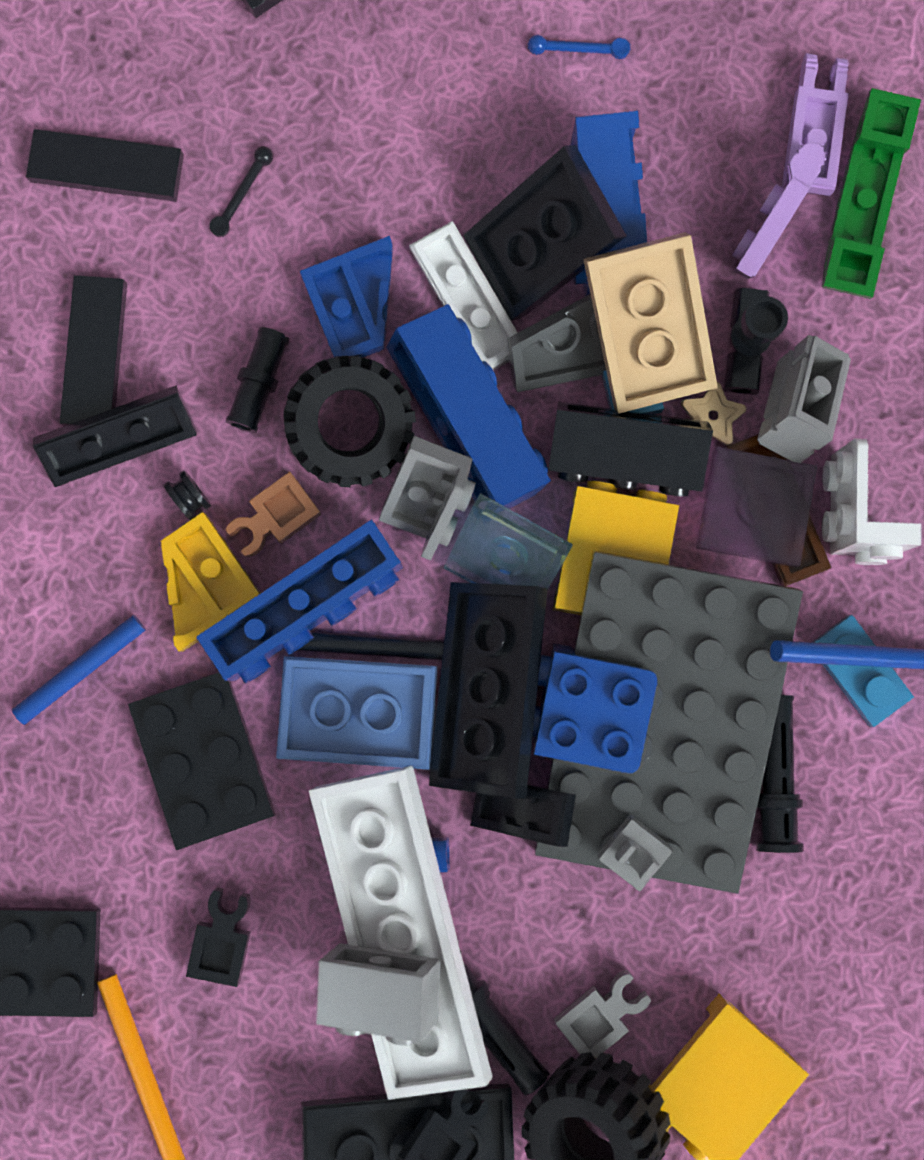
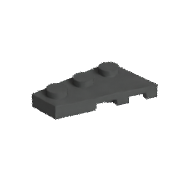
M591 294L507 338L512 381L517 392L600 376L606 370Z

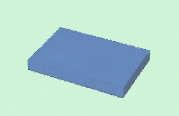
M284 656L276 759L399 768L413 765V769L429 770L431 768L437 666Z

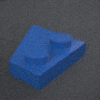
M390 236L300 271L334 357L347 355L364 358L385 349L393 258V244Z

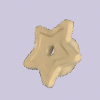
M717 382L718 388L708 390L703 398L682 400L681 406L692 420L709 422L713 429V438L726 446L732 444V423L746 412L744 404L727 400L719 382ZM710 411L717 412L718 417L716 420L709 418Z

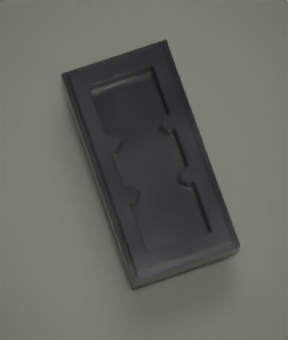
M530 784L527 785L526 799H513L476 793L470 826L557 847H568L576 794Z

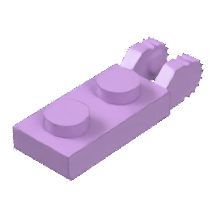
M806 53L801 65L799 86L794 95L782 187L785 189L789 182L786 167L794 154L798 153L797 149L801 148L802 144L805 145L807 141L809 143L815 141V143H820V146L824 147V152H827L825 155L827 159L824 161L825 165L821 166L820 173L807 193L831 196L835 191L849 95V93H845L849 60L835 59L829 73V90L814 88L818 71V56Z
M807 141L805 145L802 144L801 148L797 149L798 153L794 154L786 167L789 181L784 189L776 184L760 209V212L767 215V218L758 233L756 234L748 229L732 254L733 257L740 260L734 270L735 272L747 279H753L820 173L821 166L825 165L824 161L827 159L825 158L827 152H824V147H821L820 143L817 144L815 141L809 143Z

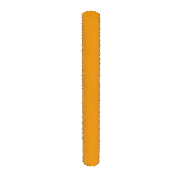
M114 974L97 981V985L162 1160H186L118 976Z

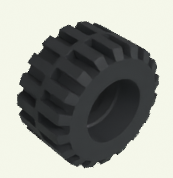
M347 355L324 359L315 363L307 371L305 370L289 391L283 415L284 431L288 444L300 465L308 473L311 472L325 483L329 484V482L338 484L339 487L351 488V485L360 484L362 487L373 484L372 480L380 476L384 479L391 474L392 471L390 469L397 462L400 464L403 462L406 455L404 452L408 444H411L415 435L412 432V423L416 422L415 411L411 409L410 400L412 399L408 390L404 389L399 382L400 379L393 372L387 370L382 364L374 360ZM342 390H355L365 394L374 403L379 416L378 428L372 440L364 447L354 451H342L332 447L323 439L318 427V415L322 404L329 396Z
M591 1052L581 1053L577 1059L570 1057L564 1061L533 1096L532 1101L526 1107L523 1115L526 1121L521 1126L522 1137L529 1142L524 1149L528 1159L662 1160L671 1134L666 1131L671 1124L669 1113L660 1110L664 1100L659 1091L652 1092L648 1087L652 1081L644 1073L638 1076L631 1071L633 1067L631 1063L624 1059L620 1064L615 1063L611 1054L602 1052L597 1059H595ZM583 1119L596 1125L609 1141L594 1134Z

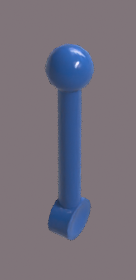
M537 34L533 35L528 41V49L534 55H540L546 50L612 54L616 59H624L629 55L631 48L630 43L624 38H617L612 44L546 40L542 35Z

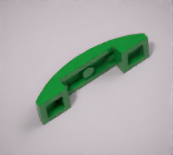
M874 88L869 91L844 172L825 257L821 288L868 299L873 298L885 248L881 247L886 224L903 155L910 148L921 99Z

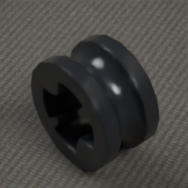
M183 470L179 473L180 478L176 483L168 481L163 486L183 514L189 520H192L196 517L198 509L205 508L208 510L212 505L195 481Z

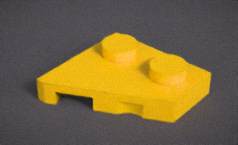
M200 513L161 540L163 563L167 568L168 583L166 584L169 605L172 606L175 636H173L174 646L178 652H184L198 642L196 636L261 593L206 513Z

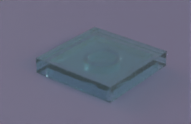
M480 493L444 565V569L469 583L527 585L548 589L573 544Z

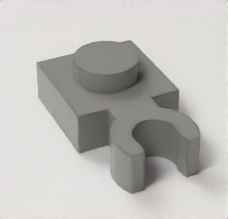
M628 970L619 972L613 978L610 992L604 997L595 986H592L554 1018L555 1024L579 1054L591 1052L596 1059L601 1052L604 1053L629 1032L627 1026L620 1018L626 1013L638 1014L644 1011L650 1004L651 999L645 991L632 1000L625 999L622 996L623 988L634 979Z

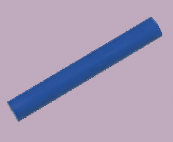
M133 614L12 709V713L20 723L26 725L145 632L146 628Z

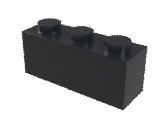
M558 401L548 471L558 472V478L570 482H587L588 476L606 478L608 483L615 485L616 488L638 489L639 483L659 486L658 491L663 494L680 497L688 496L689 490L703 492L713 429L707 421L636 412L618 414L611 408Z

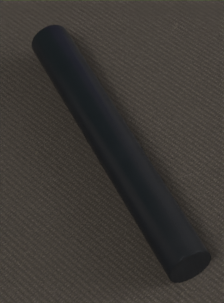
M310 631L314 639L297 650L442 660L444 640Z

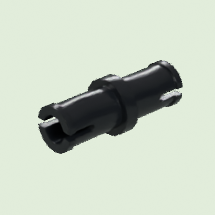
M266 327L258 329V336L246 367L240 368L237 379L241 383L230 414L226 418V423L250 433H257L258 424L269 393H275L278 380L275 379L286 345L290 341L288 337H285V334Z

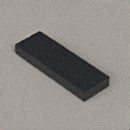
M34 129L26 178L31 183L177 202L184 153L181 148Z
M74 275L59 422L63 426L116 408L127 282L124 279Z
M176 385L34 437L32 446L54 487H58L197 435V431Z

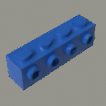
M447 304L396 328L386 348L442 446L472 458L468 480L475 482L472 498L485 521L539 493L551 481L547 475L548 467L546 461L536 448L531 447L525 437L518 412L512 405L506 404L497 388L495 373L486 361H481L472 345V336L464 320L456 317L450 305Z
M371 519L196 636V638L225 681H236L242 678L245 684L249 683L271 668L267 659L282 649H285L287 654L290 655L313 640L314 637L310 630L325 620H328L330 625L333 626L357 610L353 602L368 591L376 597L400 581L395 573L403 569V565Z

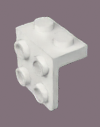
M853 439L832 454L831 461H826L824 464L822 475L824 491H831V511H825L822 520V537L825 542H830V554L855 555V564L883 565L887 564V560L902 559L904 551L920 546L921 524L867 522V439Z

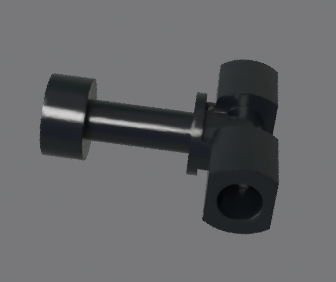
M738 288L734 291L730 340L735 352L727 355L724 392L756 395L760 391L763 362L761 354L784 331L788 323V313L785 306L778 299L770 297V293L767 290Z

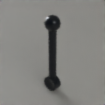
M261 146L255 150V161L223 214L211 220L209 226L212 234L215 236L224 237L229 233L231 218L263 166L269 165L273 160V152L270 148Z

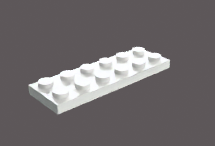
M413 765L314 787L309 790L348 945L441 959L438 1022L420 1043L397 1045L387 1041L385 1036L371 1034L388 1100L487 1086L493 1076Z

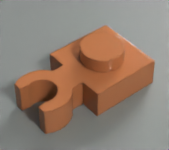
M289 471L249 501L257 514L251 518H236L228 524L225 530L230 536L238 534L242 529H250L252 531V542L241 550L242 554L248 558L257 555L263 549L266 537L271 533L282 544L322 514Z

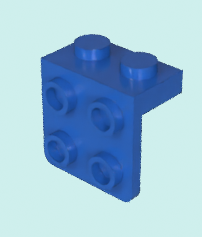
M553 643L551 656L541 655L538 686H543L544 690L541 705L535 707L533 727L534 755L619 772H636L641 763L657 687V676L650 669L575 655L573 647Z

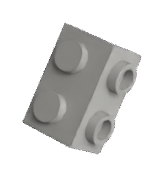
M414 436L383 505L379 521L426 538L421 557L431 560L438 544L448 546L458 520L457 517L453 516L455 510L458 509L464 512L469 504L475 487V482L468 480L472 458Z

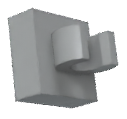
M629 814L597 854L598 859L640 892L673 853L670 844Z

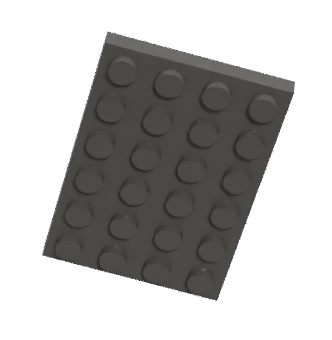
M593 550L574 647L575 655L650 669L657 676V687L641 763L636 772L625 773L552 759L547 788L576 794L568 847H557L536 842L535 855L610 869L598 859L597 853L629 814H631L670 844L673 853L652 878L739 894L788 662L773 661L770 656V647L775 640L793 641L803 591L787 586Z

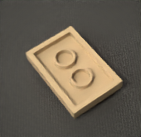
M684 232L583 259L613 406L618 414L718 388L690 234Z

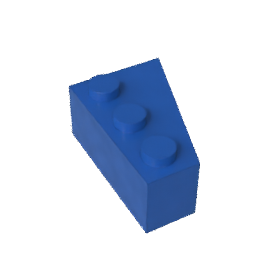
M638 111L575 118L570 145H576L626 234L624 239L606 253L647 242L646 215L641 213L638 180L643 179L642 162L635 163L633 146L635 130L640 128ZM584 269L573 279L575 285L583 284L584 295L587 296L590 294L586 270Z

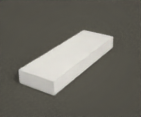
M452 221L410 244L409 247L442 306L449 304L455 316L463 319L467 324L472 336V345L481 361H486L493 370L508 363L510 357L507 338L515 335L517 331L454 222Z

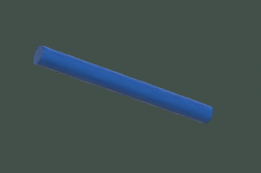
M782 640L773 641L770 647V656L775 662L924 669V649Z

